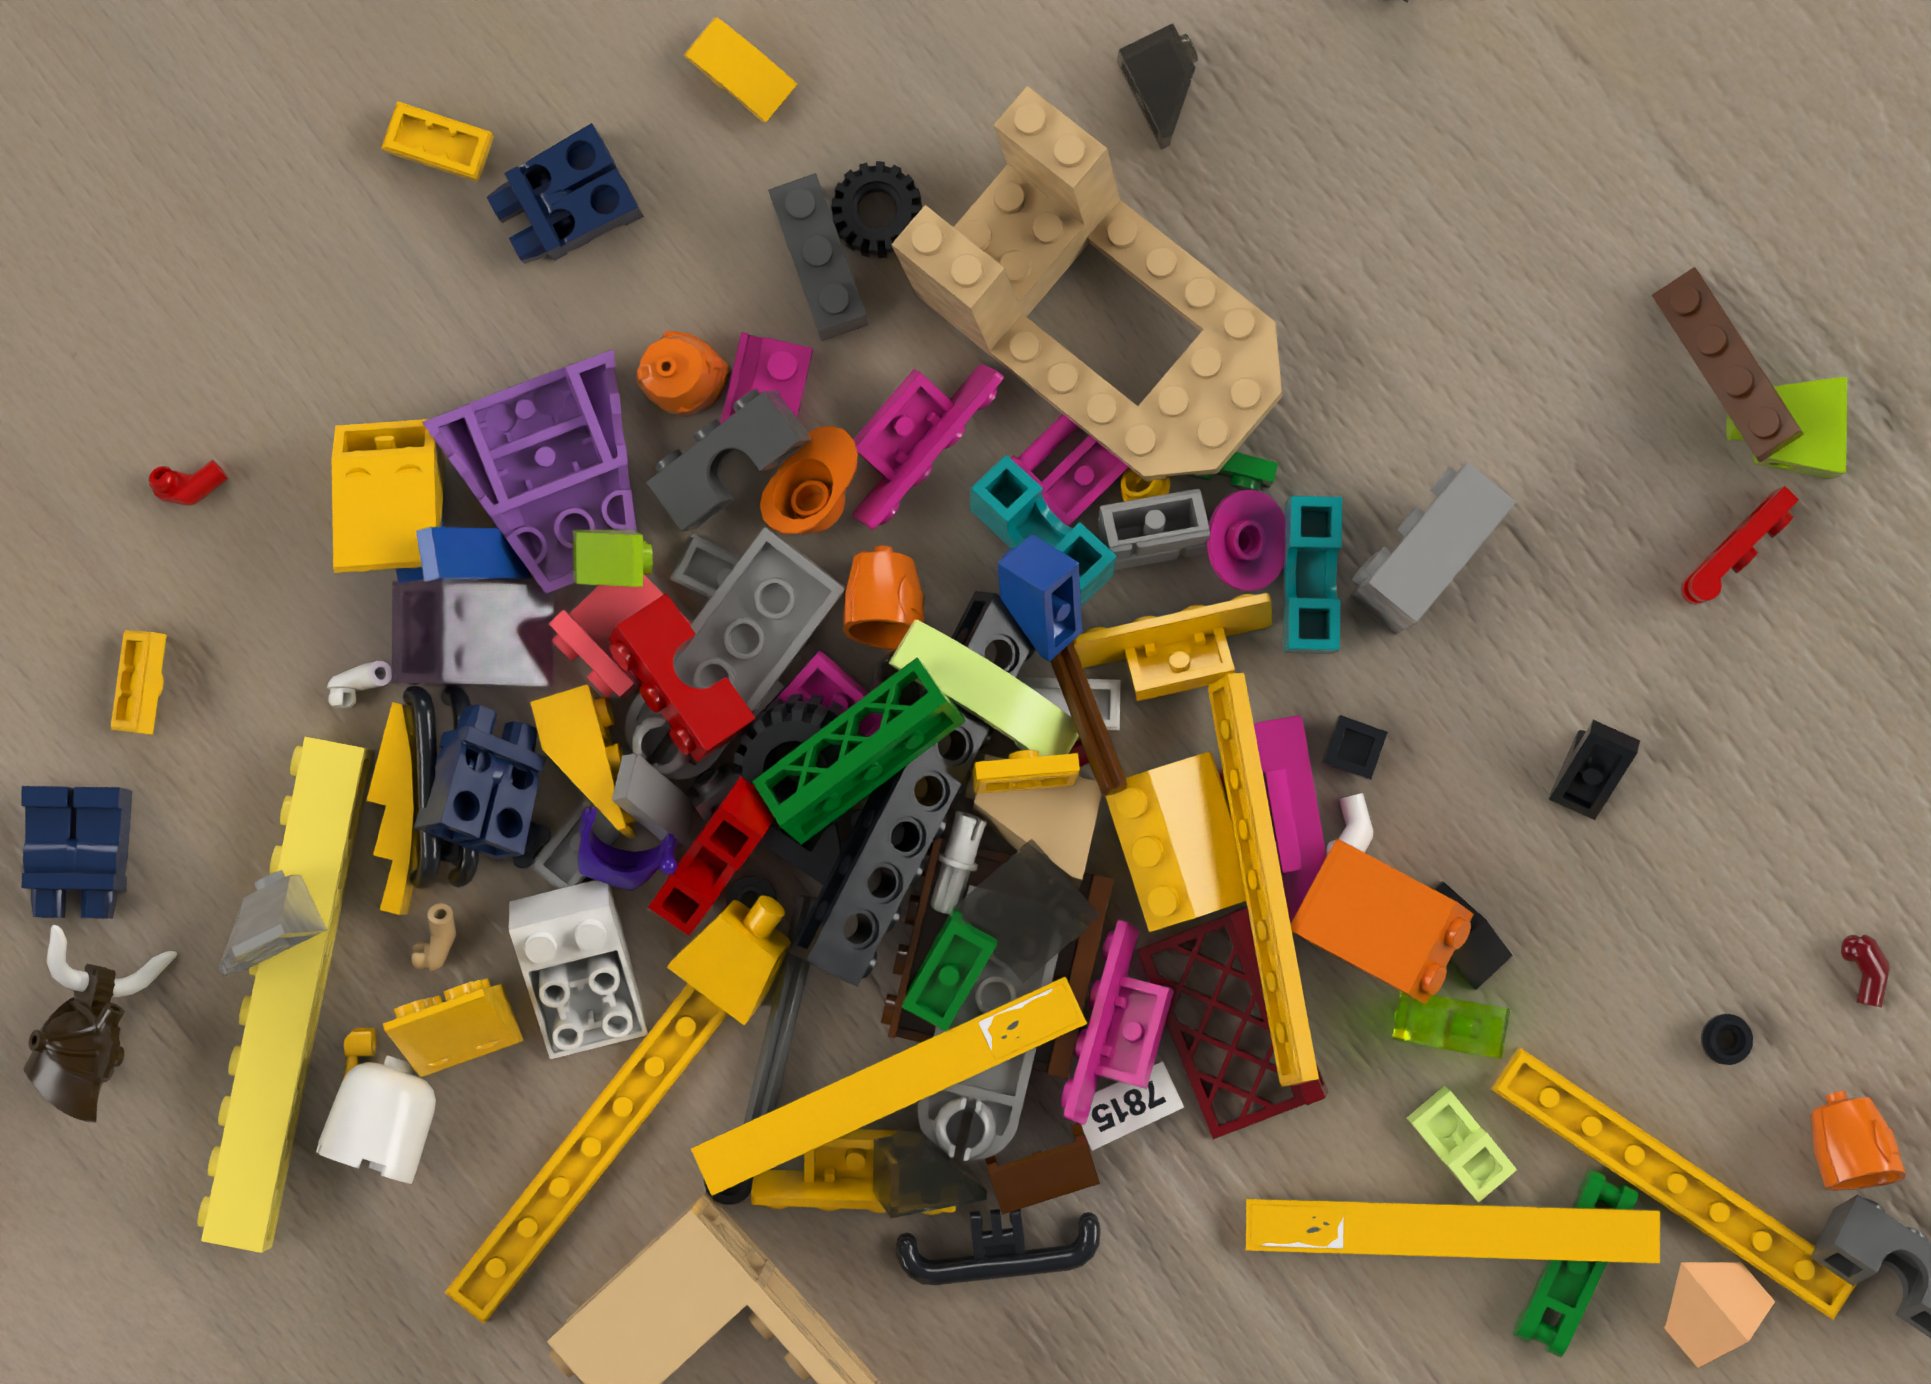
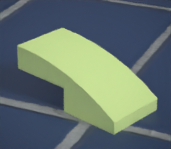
M1445 1085L1406 1118L1478 1203L1517 1170L1489 1134L1478 1125Z

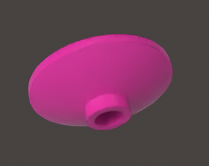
M1240 490L1225 497L1214 510L1209 522L1210 539L1207 540V551L1210 563L1218 577L1228 586L1241 591L1262 589L1277 578L1284 566L1285 516L1279 505L1270 496L1257 490Z

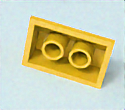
M1212 751L1127 777V788L1114 795L1105 796L1149 932L1246 901L1229 803Z

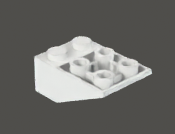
M593 880L509 902V933L550 1059L648 1034L626 938L611 885Z

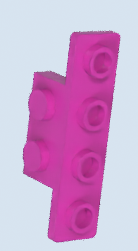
M980 364L949 399L921 372L913 369L853 439L858 454L881 474L883 478L853 511L852 516L871 530L891 520L899 509V501L911 487L919 485L928 477L932 470L931 463L944 448H950L962 437L965 431L964 425L976 411L984 409L993 401L998 391L997 386L1004 377L997 370Z
M1301 716L1262 721L1254 724L1290 922L1293 921L1326 859L1306 735Z
M1118 920L1115 931H1110L1106 936L1102 952L1103 960L1106 961L1101 980L1094 982L1089 996V1008L1092 1009L1088 1028L1080 1032L1076 1042L1075 1057L1079 1061L1074 1079L1069 1078L1062 1092L1061 1106L1065 1108L1063 1117L1081 1125H1085L1087 1122L1099 1077L1147 1089L1174 993L1168 987L1127 977L1139 935V929L1129 922Z

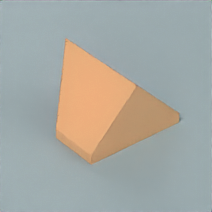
M1740 1261L1681 1262L1667 1322L1663 1328L1693 1364L1699 1368L1749 1342L1775 1301Z

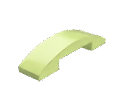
M919 620L913 621L888 663L900 670L918 657L942 692L951 701L1015 741L1014 745L1022 750L1038 751L1039 756L1068 754L1079 736L1073 719L1052 702L994 663ZM919 678L915 680L916 682L923 685Z

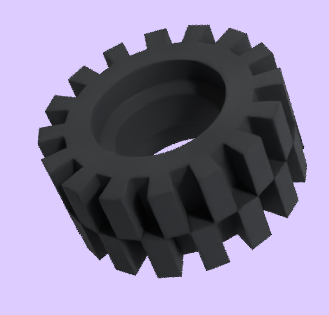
M876 161V166H868L866 162L860 164L859 170L855 172L850 169L844 174V181L842 183L838 182L831 205L833 221L840 239L843 238L846 246L852 251L856 249L861 252L862 256L869 258L870 254L878 255V258H887V253L895 252L891 244L922 209L921 195L919 189L915 187L912 177L909 174L904 175L900 167L893 164L892 168L885 166V162ZM883 192L895 201L897 206L896 216L886 227L871 228L860 220L857 212L858 205L867 194Z

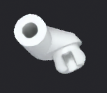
M1360 793L1339 799L1346 825L1339 840L1365 853L1373 839V827L1364 794ZM1335 840L1328 843L1326 855L1330 852Z

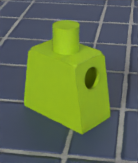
M1835 377L1773 386L1804 435L1762 462H1759L1753 454L1754 464L1824 479H1834L1845 474L1848 377ZM1727 415V439L1745 441L1730 416Z

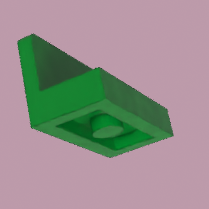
M956 905L953 907L909 983L901 1006L946 1032L996 948L998 941L962 920L964 910Z

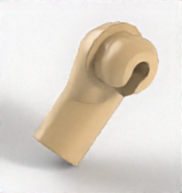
M443 903L433 905L427 914L431 933L430 943L416 942L412 947L414 952L412 954V965L416 969L429 968L431 972L444 966L455 940L456 929L453 910L450 906Z

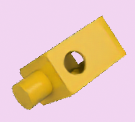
M765 895L758 898L751 910L740 901L733 900L675 956L667 968L741 1024L745 1025L764 1002L791 944L789 938L775 928L785 915L783 906L775 899Z

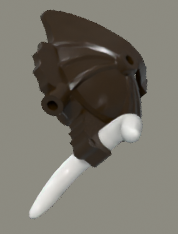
M52 925L46 962L51 976L62 986L73 989L75 997L70 998L59 1006L48 1017L40 1030H34L31 1033L28 1044L32 1053L24 1066V1072L46 1100L58 1110L73 1118L96 1123L97 1103L102 1084L111 1079L114 1073V1066H120L125 1055L123 1047L120 1046L119 1034L121 1028L118 1026L125 1011L119 1005L111 1003V998L133 995L148 987L177 957V952L166 951L154 956L137 972L122 978H115V970L93 964H86V972L78 971L69 967L66 962L67 940L63 930L57 925Z

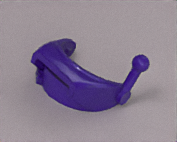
M591 806V808L585 807L580 818L579 834L581 841L578 850V869L582 875L618 888L633 891L646 883L659 868L666 875H671L677 870L674 853L678 839L674 838V834L667 833L660 845L649 850L633 852L617 849L601 841L591 829L596 819L597 808Z

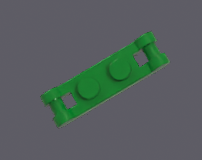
M1590 1169L1582 1180L1578 1196L1572 1208H1594L1597 1200L1611 1206L1610 1209H1633L1638 1197V1191L1624 1184L1620 1187L1605 1181L1606 1176ZM1547 1260L1526 1307L1522 1310L1516 1321L1513 1335L1527 1342L1532 1338L1545 1344L1547 1352L1562 1357L1574 1336L1608 1262ZM1547 1307L1561 1313L1560 1319L1555 1326L1541 1320Z

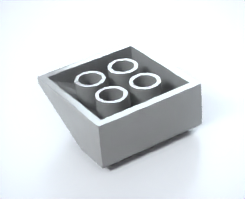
M1469 462L1461 467L1458 472L1449 467L1430 489L1437 497L1425 512L1416 506L1397 529L1404 537L1396 547L1389 551L1383 546L1379 552L1377 551L1364 563L1352 578L1359 586L1350 596L1396 634L1420 620L1516 504L1513 498Z

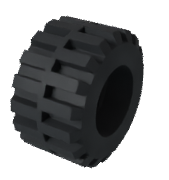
M794 694L785 703L781 698L772 702L766 711L763 709L756 716V719L740 740L741 745L735 752L733 762L739 764L733 773L735 783L741 776L753 784V780L777 763L775 756V747L788 741L805 742L837 718L843 706L834 701L831 707L828 708L822 705L823 696L815 694L811 696L809 701H803L802 694ZM862 732L857 734V736L865 737V734ZM830 744L820 751L828 768L838 761L842 745ZM786 777L771 789L780 803H782L797 791L799 783ZM841 814L838 818H836V819H835L834 821H832L831 823H832V824L835 823L837 820H839V819L842 817L843 814ZM774 819L770 826L780 830L781 827L776 819Z

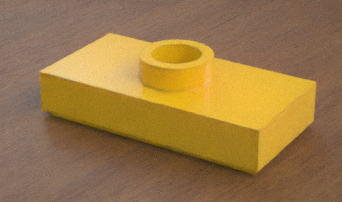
M397 101L381 149L386 153L479 183L494 134L490 131Z
M125 630L123 633L111 730L153 735L158 697L164 685L162 666L167 634Z
M1035 750L1017 751L1009 754V759L975 762L972 779L974 793L977 792V794L1074 786L1080 772L1078 753L1039 756V752Z

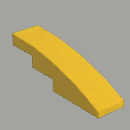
M392 702L366 801L386 806L373 855L393 860L380 910L397 915H408L413 892L410 875L417 869L420 846L419 830L414 828L419 812L416 734L411 707Z

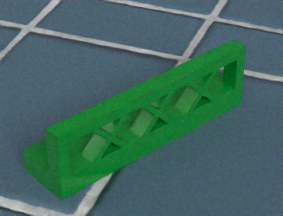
M916 657L752 782L779 826L802 845L966 720L956 705L942 692L925 665ZM919 678L928 693L911 706L898 705L902 690ZM871 713L883 714L878 731L870 737L857 736L861 720ZM830 744L842 745L837 762L829 768L816 767L820 751ZM788 775L800 776L797 791L780 803L771 788Z

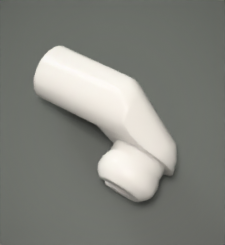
M374 661L333 676L327 685V689L330 690L329 704L337 708H352L356 704V691L384 686L390 682L392 678L391 667L384 661Z

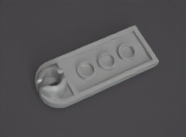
M764 527L690 625L696 636L685 650L674 656L673 665L676 675L684 684L698 689L710 687L724 677H727L753 713L844 594L846 587L770 528ZM639 693L627 712L625 735L632 753H638L647 761L672 727L661 712L655 713L647 706ZM731 741L698 763L690 753L688 755L683 754L673 742L661 759L653 764V767L666 778L675 780L689 779L709 769L718 760Z
M969 885L962 920L998 941L996 948L948 1030L1052 982L1068 908ZM936 1026L934 1036L945 1031ZM1036 1047L918 1101L919 1125L926 1139L936 1149L953 1158L963 1111L972 1112L973 1116L963 1161L988 1158L1003 1150L1014 1137L1019 1125Z

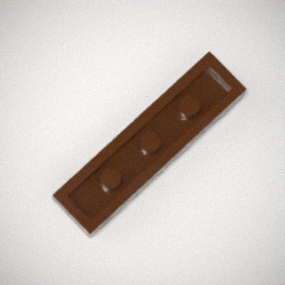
M1695 267L1652 294V297L1759 462H1762L1804 435Z

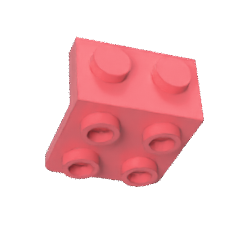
M643 575V587L598 585L570 613L562 610L549 623L558 633L552 639V642L572 662L580 656L593 669L586 677L603 695L609 698L615 692L620 698L626 700L641 684L631 670L624 671L617 664L610 651L612 643L609 637L616 625L664 594L645 575ZM683 615L688 624L691 625L692 623Z

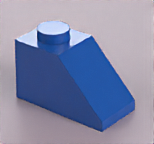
M1031 534L1016 548L1008 550L1001 561L997 563L1000 599L1039 655L1049 662L1083 633L1079 562Z

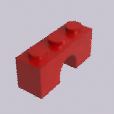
M665 593L616 625L609 637L612 643L610 651L617 664L624 671L631 670L642 685L640 687V694L647 706L655 713L661 712L672 727L669 730L670 736L677 748L685 755L690 753L698 763L746 731L756 717L727 677H724L710 687L702 689L690 687L678 678L673 665L674 656L689 646L696 633L668 594Z
M739 777L677 863V870L667 877L647 907L689 937L712 907L735 871L740 869L775 819L753 784L743 777Z

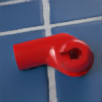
M212 459L193 475L172 471L167 466L157 467L149 475L148 483L153 489L154 495L162 501L191 506L200 502L229 478L217 462Z

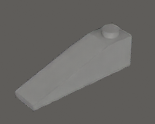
M280 870L254 883L257 891L243 898L219 965L223 977L236 975L327 931L301 875L285 877L283 870Z

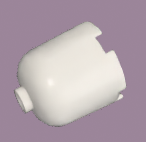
M388 1055L383 1065L371 1062L356 1065L346 1074L341 1083L319 1139L316 1153L358 1169L362 1159L370 1161L368 1168L382 1172L381 1176L412 1184L435 1112L436 1098L434 1090L427 1081L413 1075L414 1069L409 1062Z

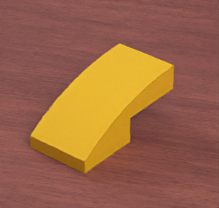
M718 17L712 19L683 54L720 89L728 91L761 122H767L797 86V83L775 63Z

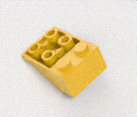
M428 419L335 426L331 458L334 573L422 567L416 531L428 527H441L446 468L442 449L422 423Z
M488 978L474 982L471 981L443 991L446 999L445 1002H442L441 996L438 995L393 1009L396 1019L383 1023L385 1032L419 1077L524 1041L505 984L491 986Z

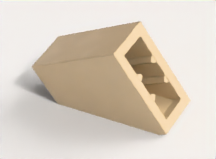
M985 754L984 761L1004 759ZM972 768L965 794L966 798L974 799L971 814L986 819L987 828L1066 888L1078 891L1083 880L1102 796L1097 781L1078 777L1074 786L977 794V792L974 793L972 774L974 768Z

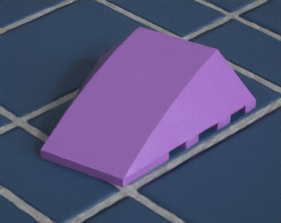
M613 349L556 369L422 422L545 594L575 583L573 581L572 530L633 529L637 531Z

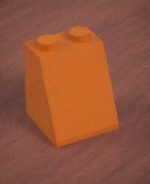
M1336 839L1290 925L1293 933L1323 952L1426 1005L1430 996L1437 993L1442 987L1447 973L1445 967L1455 949H1459L1467 940L1471 929L1470 921L1474 914L1453 899L1357 848Z

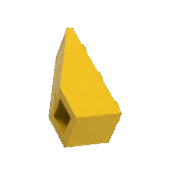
M589 684L531 701L530 704L542 750L618 831L629 839L636 838L637 835L633 822L637 820L612 801L624 754L619 743H612L609 726L615 725V718L608 698L606 696L600 697Z

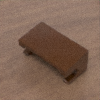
M1081 1124L1071 1125L1076 1142L1044 1152L1038 1151L1032 1153L1031 1156L1000 1166L997 1164L995 1155L985 1158L1002 1215L1100 1184Z

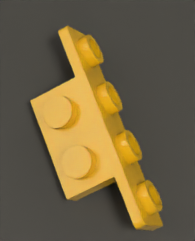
M1269 593L1258 595L1242 594L1227 602L1209 606L1193 605L1183 609L1181 612L1159 617L1143 616L1137 618L1132 623L1110 628H1090L1072 642L1083 668L1126 659L1136 701L1209 686L1227 674H1235L1226 637L1272 626V602Z
M857 1129L804 1153V1171L767 1170L754 1176L751 1204L766 1206L771 1209L815 1207L823 1211H834L843 1208L868 1209L875 1213L900 1210L919 1211L923 1214L934 1215L941 1212L956 1211L957 1178L955 1176L906 1174L908 1131Z

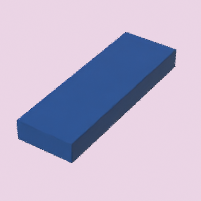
M428 527L416 531L425 582L519 581L530 578L529 570L499 528Z

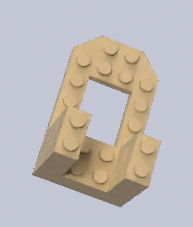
M1026 86L993 125L1007 163L1006 167L954 227L925 205L891 244L914 292L919 299L1145 481L1167 479V476L1195 474L1196 476L1217 474L1282 398L1276 322L1121 201L1108 149L1034 90ZM1088 244L1095 247L1201 331L1139 406L1134 404L1027 318L1029 313Z
M707 1191L567 1318V1322L547 1340V1343L553 1349L549 1353V1357L557 1368L569 1378L576 1374L584 1384H661L748 1305L753 1311L748 1316L752 1325L768 1341L775 1336L789 1351L784 1356V1359L804 1381L811 1376L818 1384H882L723 1206L713 1200Z

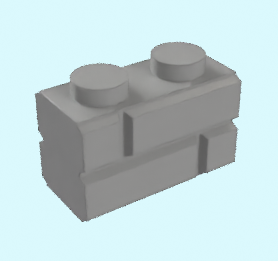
M1200 488L1100 506L1098 533L1100 541L1117 556L1114 570L1176 560L1179 555L1187 558L1207 553V540L1210 539V529Z

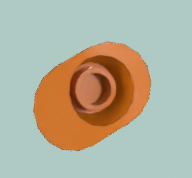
M823 426L808 432L812 440L785 460L776 474L770 479L762 492L760 509L763 520L772 530L784 535H807L825 531L838 521L844 510L846 499L844 492L856 472L858 460L855 441L845 430L835 426Z

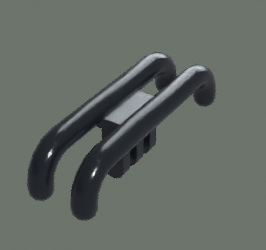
M410 686L403 692V700L407 705L413 706L415 714L418 807L421 809L427 807L436 776V716L432 698L427 690L419 686ZM448 686L443 689L440 697L445 705L451 706L454 729H457L464 707L472 706L464 689ZM419 830L420 862L418 869L411 873L410 882L415 888L422 889L432 884L439 872L441 838ZM458 845L457 867L448 874V881L452 886L464 887L472 881L477 871L479 853Z
M991 1209L992 1230L982 1231L983 1219L980 1211L970 1212L974 1256L928 1260L919 1253L915 1236L907 1232L902 1233L898 1237L896 1254L900 1267L908 1277L924 1285H945L1070 1271L1084 1266L1094 1257L1100 1245L1101 1228L1097 1216L1091 1212H1086L1079 1218V1234L1073 1243L1066 1246L1025 1250L1021 1209L1009 1213L1012 1228L1002 1229L1000 1209Z

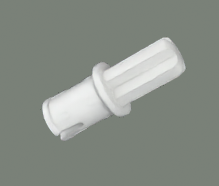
M956 811L945 852L940 853L938 856V860L942 862L930 901L931 908L945 914H950L955 905L960 908L970 872L976 871L978 867L974 861L980 839L987 824L986 819L970 813H966L965 816V813L962 811Z

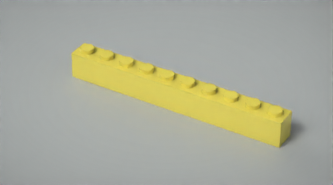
M305 736L303 746L297 745L294 749L290 774L296 776L293 795H287L282 804L280 825L286 826L282 846L276 845L270 862V874L283 870L285 877L301 875L327 931L249 968V974L255 976L252 995L244 997L240 1008L239 1025L245 1026L241 1046L236 1045L230 1057L228 1072L229 1075L235 1076L231 1096L226 1095L223 1098L218 1116V1125L224 1126L221 1146L213 1148L208 1164V1176L214 1177L210 1197L205 1196L203 1198L198 1213L197 1224L199 1227H204L202 1242L263 1253L273 1246L373 750Z

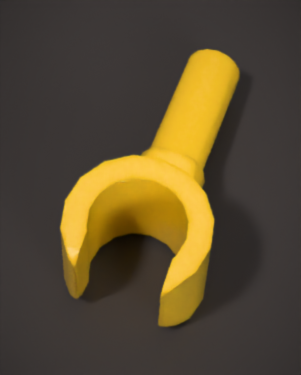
M355 1028L345 1038L344 1054L347 1058L343 1080L352 1068L360 1064V1056H375L377 1048L375 1028Z

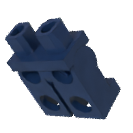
M592 123L531 158L520 167L516 166L505 172L504 174L508 182L499 186L487 196L493 211L501 223L524 211L529 218L531 226L509 237L515 252L524 264L539 260L547 255H550L556 261L567 255V252L582 247L594 238L624 223L627 226L644 217L602 137Z
M476 704L464 707L457 729L443 732L439 745L442 749L436 760V776L426 808L419 809L414 828L451 843L459 842V846L495 860L524 855L538 789V772H543L546 757L535 753L537 728L523 722H508L504 725L502 737L498 738L492 735L497 713L490 708Z
M22 786L21 806L25 807V844L23 848L24 873H22L21 888L31 889L33 917L65 918L67 890L82 891L81 918L113 919L117 902V891H126L127 876H125L128 860L132 790L120 787Z

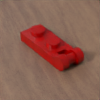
M1786 486L1773 491L1685 578L1681 585V594L1684 600L1690 604L1697 605L1716 598L1721 592V578L1730 569L1736 574L1740 572L1759 553L1753 546L1766 533L1773 538L1792 521L1794 516L1789 510L1799 499Z

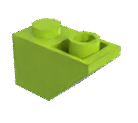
M633 529L572 530L573 581L576 584L643 587V575L652 574V545L643 541V534Z

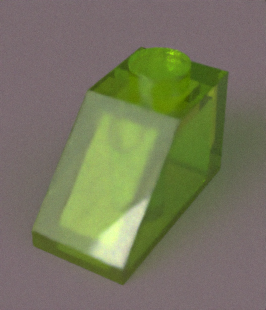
M1401 992L1399 1005L1395 1012L1393 1039L1443 1050L1502 1059L1510 1009L1440 995H1431L1425 1005Z

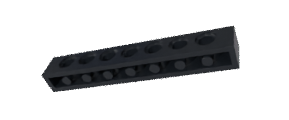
M974 592L951 637L984 658L986 647L989 643L993 642L997 651L993 663L1015 678L1023 662L1027 661L1036 651L1000 599V595L991 592ZM926 688L924 689L920 698H922L924 695L928 693ZM956 703L954 704L966 721L949 733L951 744L947 753L941 756L937 742L871 792L789 951L790 954L856 987H858L861 979L866 978L873 970L877 961L876 950L884 934L892 930L897 923L901 913L899 905L908 887L913 886L920 878L924 869L923 858L931 842L937 840L943 833L947 824L946 813L954 797L961 794L966 788L971 775L969 768L977 752L981 751L992 737L994 731L992 726L967 710L965 711ZM922 777H925L928 784L927 793L920 801H917L915 786ZM901 822L904 826V837L894 847L891 841V833L894 827ZM879 868L881 882L876 890L870 892L867 885L868 877L872 871ZM856 914L858 919L857 929L852 936L846 938L844 934L845 922L851 915Z

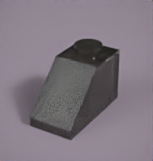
M1173 23L1119 49L1117 63L1161 150L1171 144L1196 67L1194 63L1198 61V55L1191 39L1186 33L1179 36Z
M903 1130L896 1132L893 1136L874 1139L873 1193L890 1218L987 1200V1190L968 1165L955 1155L953 1158L948 1156L922 1130Z

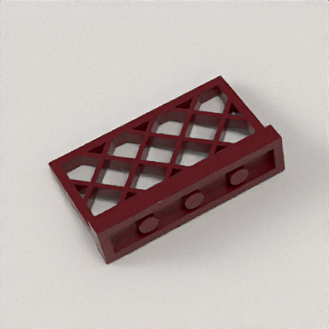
M1247 906L1137 950L1150 983L1160 986L1166 985L1176 989L1170 1003L1166 1024L1213 1139L1299 1106L1310 1105L1326 1098L1328 1090L1317 1062L1319 1079L1290 1085L1293 1097L1274 1103L1256 1095L1266 1069L1275 1073L1278 1072L1276 1064L1269 1062L1274 1052L1272 1042L1264 1059L1237 1048L1247 1021L1267 1029L1271 1038ZM1226 927L1233 944V949L1226 965L1198 953L1206 934ZM1198 937L1193 950L1180 945ZM1171 948L1190 957L1179 983L1159 974L1152 955ZM1236 955L1244 972L1232 968ZM1195 959L1223 971L1212 997L1185 986ZM1228 974L1248 982L1252 997L1245 1012L1218 1000ZM1181 992L1209 1004L1198 1030L1179 1022L1174 1009ZM1255 1002L1262 1019L1251 1015ZM1214 1007L1242 1018L1231 1044L1203 1033ZM1183 1032L1195 1037L1190 1048ZM1200 1039L1228 1051L1217 1077L1199 1070L1196 1066L1193 1056ZM1233 1054L1261 1066L1250 1092L1223 1080ZM1202 1079L1214 1084L1209 1096ZM1219 1087L1247 1099L1240 1117L1222 1124L1219 1123L1212 1106ZM1252 1101L1264 1106V1108L1248 1113Z

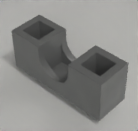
M814 173L769 189L776 216L796 267L821 342L868 326L863 303L817 174Z
M754 389L745 394L732 406L736 411L735 414L722 424L718 419L710 422L693 436L697 443L683 454L680 449L675 450L655 465L659 473L646 483L681 531L697 529L735 500L725 487L721 477L722 463L731 451L738 449L746 453L759 471L774 470L812 440L778 391H763L760 393L758 389Z
M1858 1194L1833 1208L1810 1258L1852 1286L1877 1274L1881 1264L1890 1267L1898 1275L1903 1286V1299L1896 1315L1931 1338V1243L1928 1242L1926 1236L1916 1229L1905 1227L1887 1215L1881 1205L1870 1199L1862 1198Z

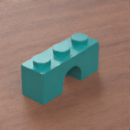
M1005 455L971 488L969 510L1011 549L1016 548L1033 534L1079 562L1082 607L1113 577L1117 556L1082 523L1079 522L1072 529L1057 518L1043 499V488L1010 457Z
M1291 496L1285 503L1283 653L1334 654L1340 650L1341 599L1337 598L1336 576L1338 553L1342 547V497Z

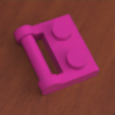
M1062 414L1018 458L1013 455L1011 459L1043 488L1042 496L1049 509L1057 518L1070 527L1129 467L1091 436H1088L1041 482L1032 471L1078 427Z

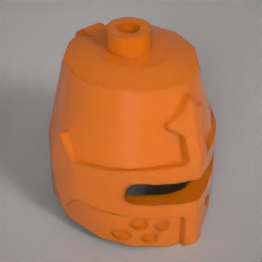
M665 331L663 337L650 344L642 356L636 373V381L646 397L672 415L691 417L698 412L710 408L720 398L726 386L728 375H731V367L715 349L703 340L688 333Z
M880 545L875 546L873 552L863 551L854 555L844 593L843 631L848 638L858 643L879 649L896 651L914 620L925 623V595L921 589V581L915 561L909 556L893 552V548L890 546Z
M1845 1091L1826 1095L1827 1105L1814 1108L1813 1113L1810 1115L1814 1155L1826 1190L1863 1189L1902 1181L1906 1176V1172L1893 1130L1888 1126L1871 1098H1847Z

